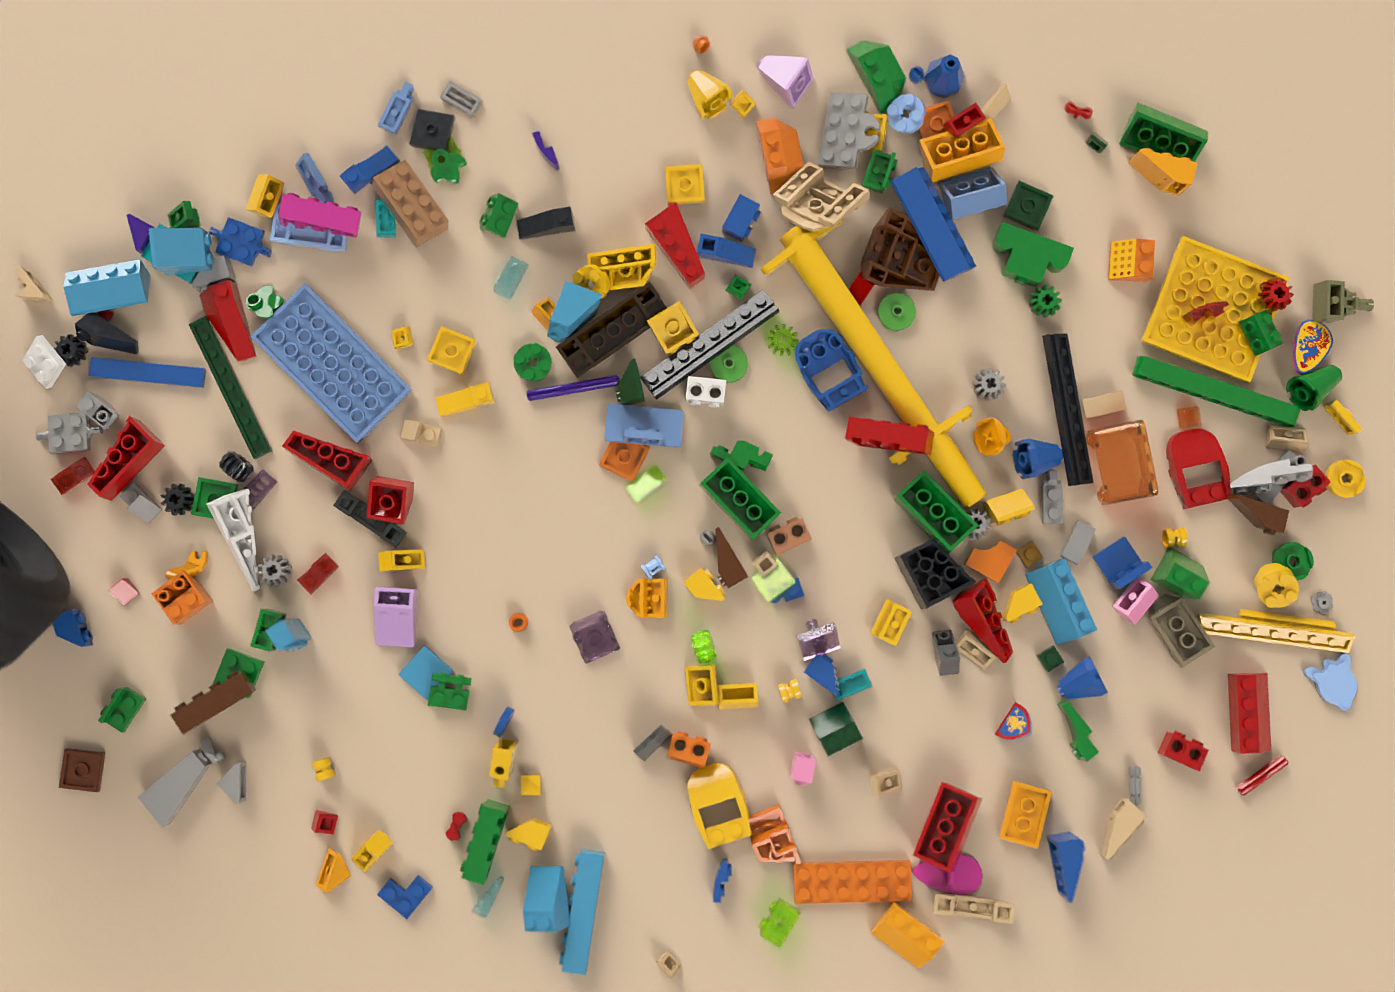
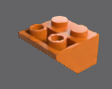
M184 570L151 593L173 625L185 623L213 602L203 586Z

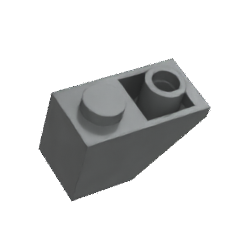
M952 630L932 632L935 659L940 676L959 674L960 656Z

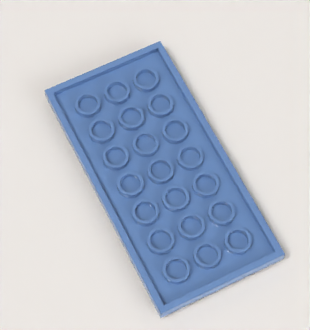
M305 283L273 314V317L269 318L250 336L358 444L412 391Z

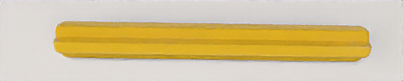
M1241 609L1238 617L1243 619L1333 631L1336 628L1335 622L1245 609Z

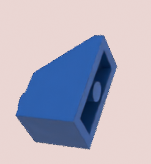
M816 654L804 673L839 697L840 689L837 670L832 664L834 660L825 654L823 656Z

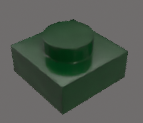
M1053 645L1036 655L1046 672L1064 663Z

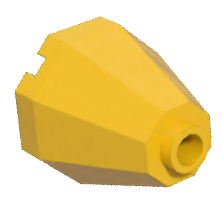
M694 71L688 77V87L697 113L702 119H706L705 116L714 118L728 106L726 101H731L733 98L731 89L726 83L704 71Z

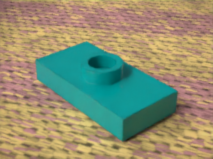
M375 200L376 237L396 238L394 216L382 200Z
M866 669L838 679L840 696L834 695L836 701H839L873 687Z

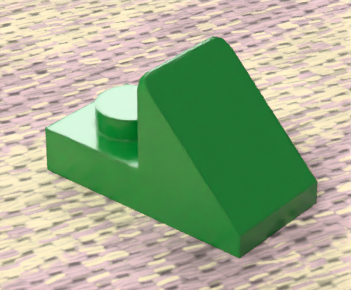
M182 201L168 214L170 228H196L200 226L198 211L196 208H192L191 201Z

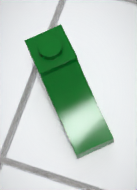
M1061 700L1057 705L1063 712L1072 735L1070 746L1073 748L1071 752L1078 760L1082 759L1088 762L1099 753L1087 737L1093 731L1067 700Z

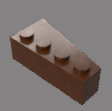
M236 670L226 676L228 680L222 684L218 681L209 686L210 691L205 694L201 691L191 697L193 701L186 704L183 702L174 707L175 712L170 716L182 735L256 691L244 670L240 673Z

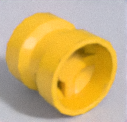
M1163 529L1162 542L1164 547L1172 548L1174 545L1186 547L1188 543L1186 529Z
M796 679L790 680L789 684L782 683L777 685L783 703L789 702L793 697L795 699L802 697Z
M330 757L311 763L312 768L316 771V782L336 776L335 771L331 768L332 761Z

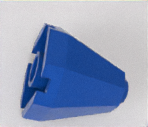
M950 54L930 63L924 76L929 93L944 99L951 94L954 95L959 92L965 74L958 57Z
M1023 439L1015 442L1014 446L1018 447L1017 450H1013L1012 454L1015 471L1023 475L1020 476L1022 480L1037 477L1061 464L1063 459L1062 449L1058 445L1033 439Z
M1090 656L1082 659L1058 681L1060 685L1057 686L1061 697L1065 696L1067 699L1097 697L1108 693Z

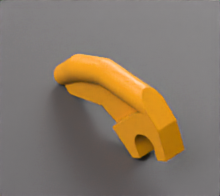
M192 551L183 566L169 569L165 573V577L171 579L182 570L191 577L201 573L208 562V552H202V557L199 559L197 557L198 552Z

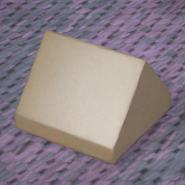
M768 551L752 562L762 577L778 566Z
M669 950L656 961L669 978H672L681 966Z

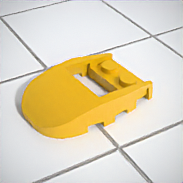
M713 763L705 766L704 769H696L689 777L687 787L694 821L707 848L711 849L751 836L753 832L750 829L747 797L735 771L724 763ZM736 797L742 817L708 828L704 827L699 811L700 808Z

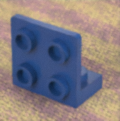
M1121 537L1093 556L1094 561L1113 589L1123 588L1152 569L1148 561H1141L1126 537Z

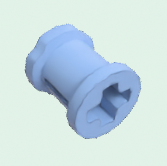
M657 555L646 565H641L649 579H652L653 575L659 571L666 569Z

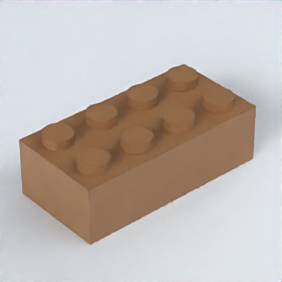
M406 160L373 177L374 190L416 248L448 230L449 220Z

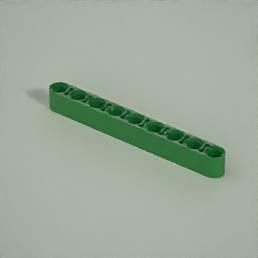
M1146 356L1137 357L1132 376L1286 427H1296L1301 410L1296 405Z

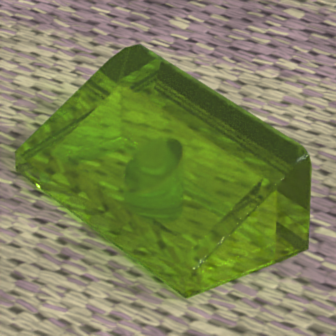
M655 465L626 487V490L638 503L665 483L667 479Z

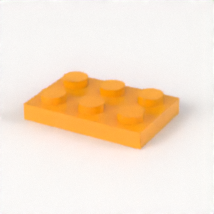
M1013 780L999 838L1038 849L1052 791Z

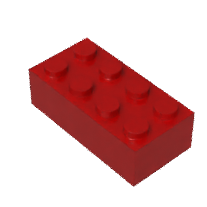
M941 782L912 856L948 873L954 872L982 798L949 783Z

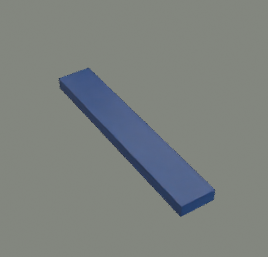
M91 357L89 376L204 388L206 369Z

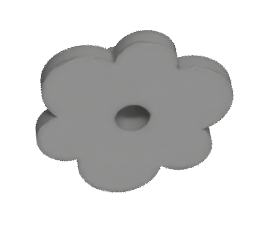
M1318 592L1317 596L1311 598L1314 611L1327 614L1329 609L1333 608L1331 603L1332 596L1330 594Z

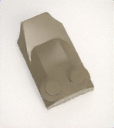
M1165 594L1155 600L1149 607L1148 618L1171 652L1172 659L1180 667L1186 666L1216 647L1183 597Z

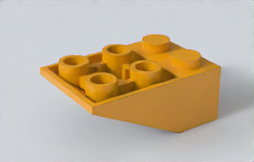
M1149 148L1140 149L1128 163L1160 191L1178 196L1193 184L1197 162L1191 161L1190 158L1173 157L1170 153L1160 154Z

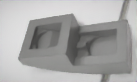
M1078 520L1073 527L1069 539L1065 542L1060 557L1066 558L1067 561L1078 565L1088 548L1095 528Z

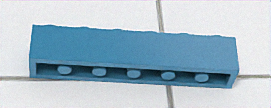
M581 849L580 854H576L574 866H578L577 874L573 873L571 884L575 888L574 894L570 893L568 905L572 906L571 913H569L570 926L568 927V933L564 932L562 945H566L565 953L561 952L559 965H563L562 972L586 974L605 852Z

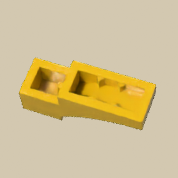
M489 382L435 397L440 417L495 403L492 387Z

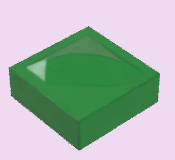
M735 275L725 291L742 300L750 289L751 283Z

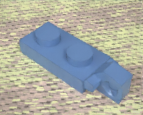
M405 82L401 90L393 93L378 123L379 128L397 135L414 98L412 93L415 88L412 84Z
M304 153L295 166L311 195L316 196L321 203L333 202L332 193L328 190V186H326L327 184L317 169L315 162L309 153Z

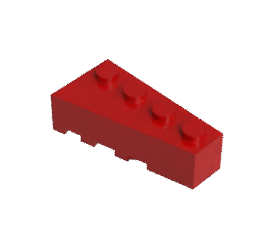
M849 416L845 440L861 447L931 455L935 432L931 431L929 426L918 424L917 427L903 422L895 424L886 420L876 421Z

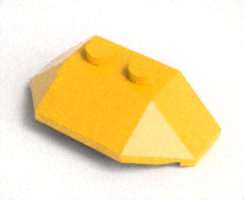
M656 244L587 254L588 265H596L599 267L598 269L607 274L610 281V291L645 286L657 264Z

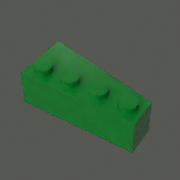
M490 799L481 803L478 811V821L475 822L472 830L474 835L466 849L468 856L466 860H463L460 871L463 872L462 879L481 885L486 883L508 815L509 805Z

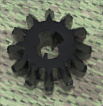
M67 334V337L60 336V342L54 341L57 345V348H54V350L68 367H73L74 364L81 365L80 359L86 360L83 355L88 353V350L84 349L87 344L77 336L74 337L72 334Z
M228 451L227 454H224L219 462L222 471L238 482H245L254 471L253 465L246 458L233 451Z
M180 483L178 486L177 484H171V489L164 488L167 494L160 495L162 498H165V501H162L160 504L166 506V512H171L174 516H177L178 513L183 516L185 515V510L192 511L189 505H193L194 501H191V499L195 497V494L190 493L192 490L190 487L185 488V485Z

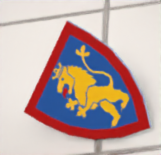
M1015 702L995 735L1005 740H1017L1030 736L1032 734V722L1027 709Z

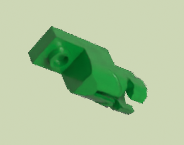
M743 440L736 442L731 454L728 453L729 450L721 445H718V447L713 446L710 455L722 461L729 457L743 471H745L747 464H750V467L766 471L773 454L767 451L758 456L759 447Z

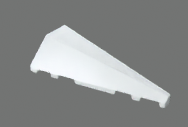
M243 489L224 495L206 505L251 590L256 591L260 589V585L258 584V566H256L254 527L251 521L252 509L249 503L250 491L249 489Z

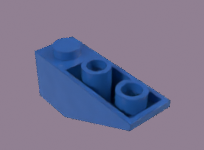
M700 234L697 250L699 258L753 268L756 249L721 237Z

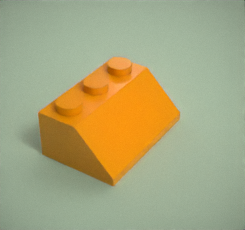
M895 901L890 904L871 931L874 936L918 969L934 958L945 942L939 934Z

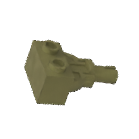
M1326 280L1313 284L1312 322L1332 323L1344 320V317L1347 315L1356 314V311L1353 310L1372 311L1374 305L1369 304H1373L1374 300L1353 297L1357 293L1346 289L1345 281Z

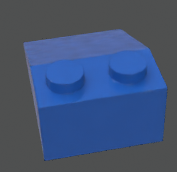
M1070 831L1048 835L1047 840L1058 894L1066 901L1073 902L1084 860V842Z

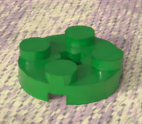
M537 343L522 346L513 358L517 374L522 379L531 382H538L546 378L552 365V358L547 349ZM531 358L538 360L536 362L537 366L534 368L532 365L528 366L529 359Z
M1297 542L1284 543L1272 553V563H1278L1289 568L1296 580L1306 578L1314 565L1311 551ZM1291 556L1293 559L1297 560V562L1294 563V567H1292V565L1289 564Z

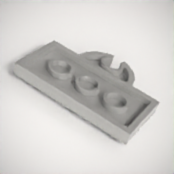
M830 92L818 160L819 167L856 170L859 152L867 151L878 142V135L866 136V132L869 129L881 131L877 119L871 114L866 113L867 94Z

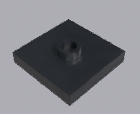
M418 109L409 142L410 146L434 151L438 149L447 151L455 116Z

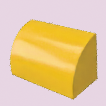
M757 683L718 685L719 710L758 707Z

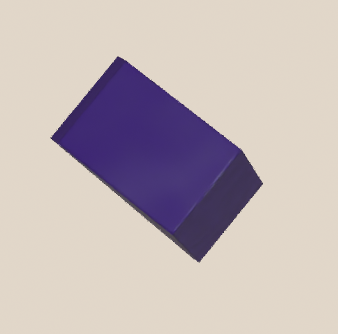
M127 214L135 250L142 254L150 241L149 228L155 227L131 214Z

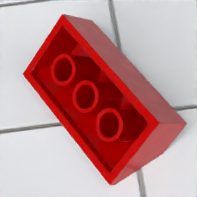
M1227 673L1231 751L1239 754H1256L1271 751L1268 673Z

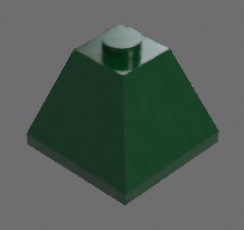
M635 358L631 359L618 384L619 390L616 391L617 400L622 402V405L645 402Z

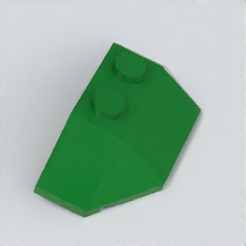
M861 41L847 48L846 51L880 114L887 112L888 106L897 97L901 96L906 76L889 45Z

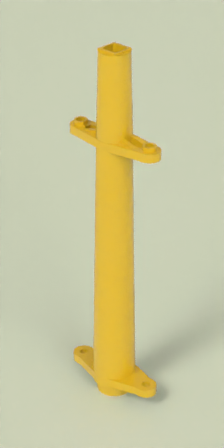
M842 219L834 227H826L814 232L799 226L793 227L780 238L785 249L760 269L764 276L769 275L790 261L903 423H908L914 427H917L918 424L929 426L931 431L935 432L931 455H927V457L963 507H970L984 498L987 493L948 433L959 420L964 422L972 417L971 412L973 409L970 405H967L939 425L937 424L817 243L841 225L844 220ZM898 451L889 460L892 464L897 463V465H900L907 460L906 456L910 453Z

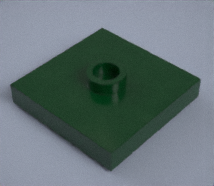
M1018 181L1003 216L1038 231L1054 195Z

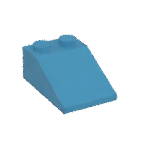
M564 866L530 867L523 906L525 931L557 932L570 926Z

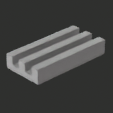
M449 82L440 96L443 101L472 118L475 116V112L479 110L478 107L483 103L481 99L452 82ZM450 89H454L455 91L474 101L475 104L473 105L467 100L461 98L460 96L451 92ZM447 94L471 108V111L447 97Z

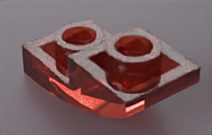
M1227 301L1208 303L1193 309L1182 317L1185 322L1191 319L1195 322L1203 316L1208 318L1213 315L1216 318L1225 312L1223 308L1228 306L1229 303Z
M83 457L50 480L60 494L63 495L93 476L95 470L87 458Z
M324 553L297 581L311 595L339 566Z

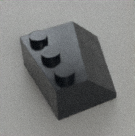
M934 539L894 558L920 609L929 608L977 582Z

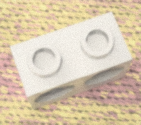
M688 376L686 401L689 402V405L700 406L701 403L708 404V407L719 408L720 405H724L726 380ZM698 387L702 393L699 396H693L691 394L692 388ZM717 389L721 395L718 398H712L710 391Z

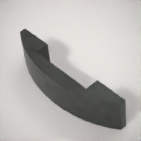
M343 490L333 505L396 549L407 534L404 529L393 522L366 518L367 504L346 490Z

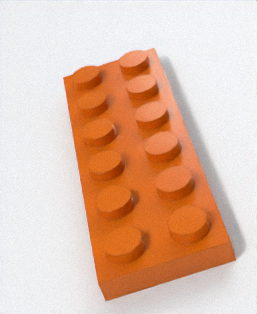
M910 860L793 863L795 904L912 901Z

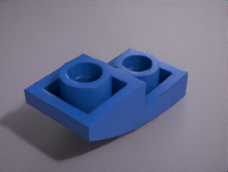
M723 858L715 876L713 903L721 902V896H725L724 884H720V882H728V876H732V866L728 864L727 858Z

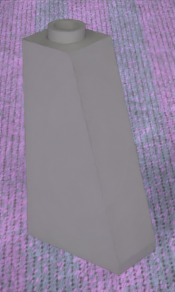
M200 749L192 751L138 796V799L161 827L173 822L210 767L209 759Z

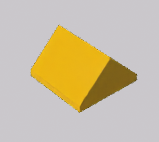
M715 664L685 667L689 706L719 705Z

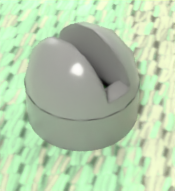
M706 530L700 535V541L703 545L710 546L715 542V535L712 531ZM704 534H707L711 538L712 541L710 543L703 536Z

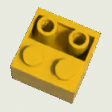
M1023 489L982 502L987 512V517L991 518L990 524L996 523L997 526L1011 522V517L1018 519L1031 515L1030 511L1035 509Z

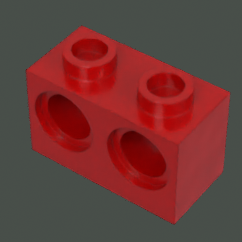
M1316 464L1312 465V477L1315 479V486L1311 484V479L1303 482L1295 480L1289 481L1280 491L1293 508L1308 506L1312 502V498L1327 490L1326 486L1331 483ZM1297 489L1301 492L1300 498L1296 495Z
M1174 731V733L1166 732L1157 753L1200 772L1209 752L1208 749L1203 747L1204 744L1195 739L1188 741L1185 739L1186 735ZM1174 741L1178 742V747L1176 750L1172 749V743ZM1195 749L1196 755L1191 759L1190 752Z

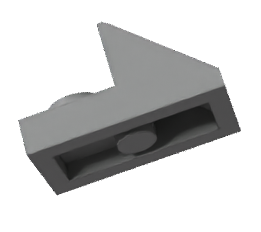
M132 483L120 495L129 505L127 509L147 523H150L163 510L136 483Z

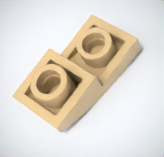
M1122 390L1082 400L1086 418L1126 409Z

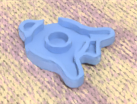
M1347 653L1340 654L1335 661L1323 660L1322 670L1313 667H1307L1304 670V675L1315 683L1319 696L1324 701L1336 705L1340 710H1349L1351 708L1352 700L1357 692V681L1350 668L1351 656Z

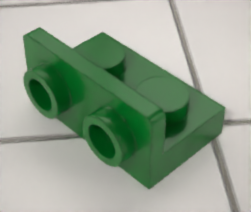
M128 687L119 688L111 695L112 700L109 705H106L101 710V717L98 720L100 723L106 722L121 733L127 730L146 701L144 697Z

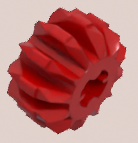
M1280 278L1270 279L1260 287L1262 292L1258 296L1263 298L1260 303L1266 304L1265 309L1271 307L1272 311L1283 310L1286 308V305L1291 304L1290 298L1294 294L1289 292V290L1293 286L1287 287V280L1281 282Z

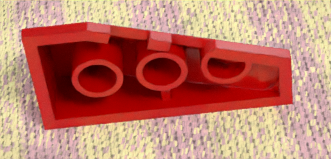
M228 280L209 286L199 295L204 313L238 362L257 357L237 285Z
M984 578L961 591L952 602L961 619L1002 663H1006L1013 654V649L1007 630L1002 629L1000 618H1002L1001 612H997L994 601H997L996 595L987 578Z

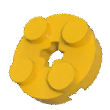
M590 264L581 267L573 274V284L602 294V301L610 290V281L607 274L598 269L599 267ZM589 280L595 284L592 288L588 284Z
M1349 459L1333 462L1325 473V476L1331 482L1326 488L1339 498H1349L1358 495L1366 485V476H1364L1362 466L1356 461ZM1347 474L1349 482L1343 483L1341 478Z

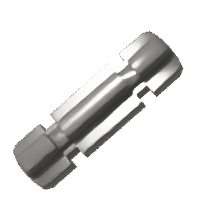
M1131 766L1129 767V775H1131L1129 777V793H1131L1129 800L1134 805H1141V778H1139L1141 768Z

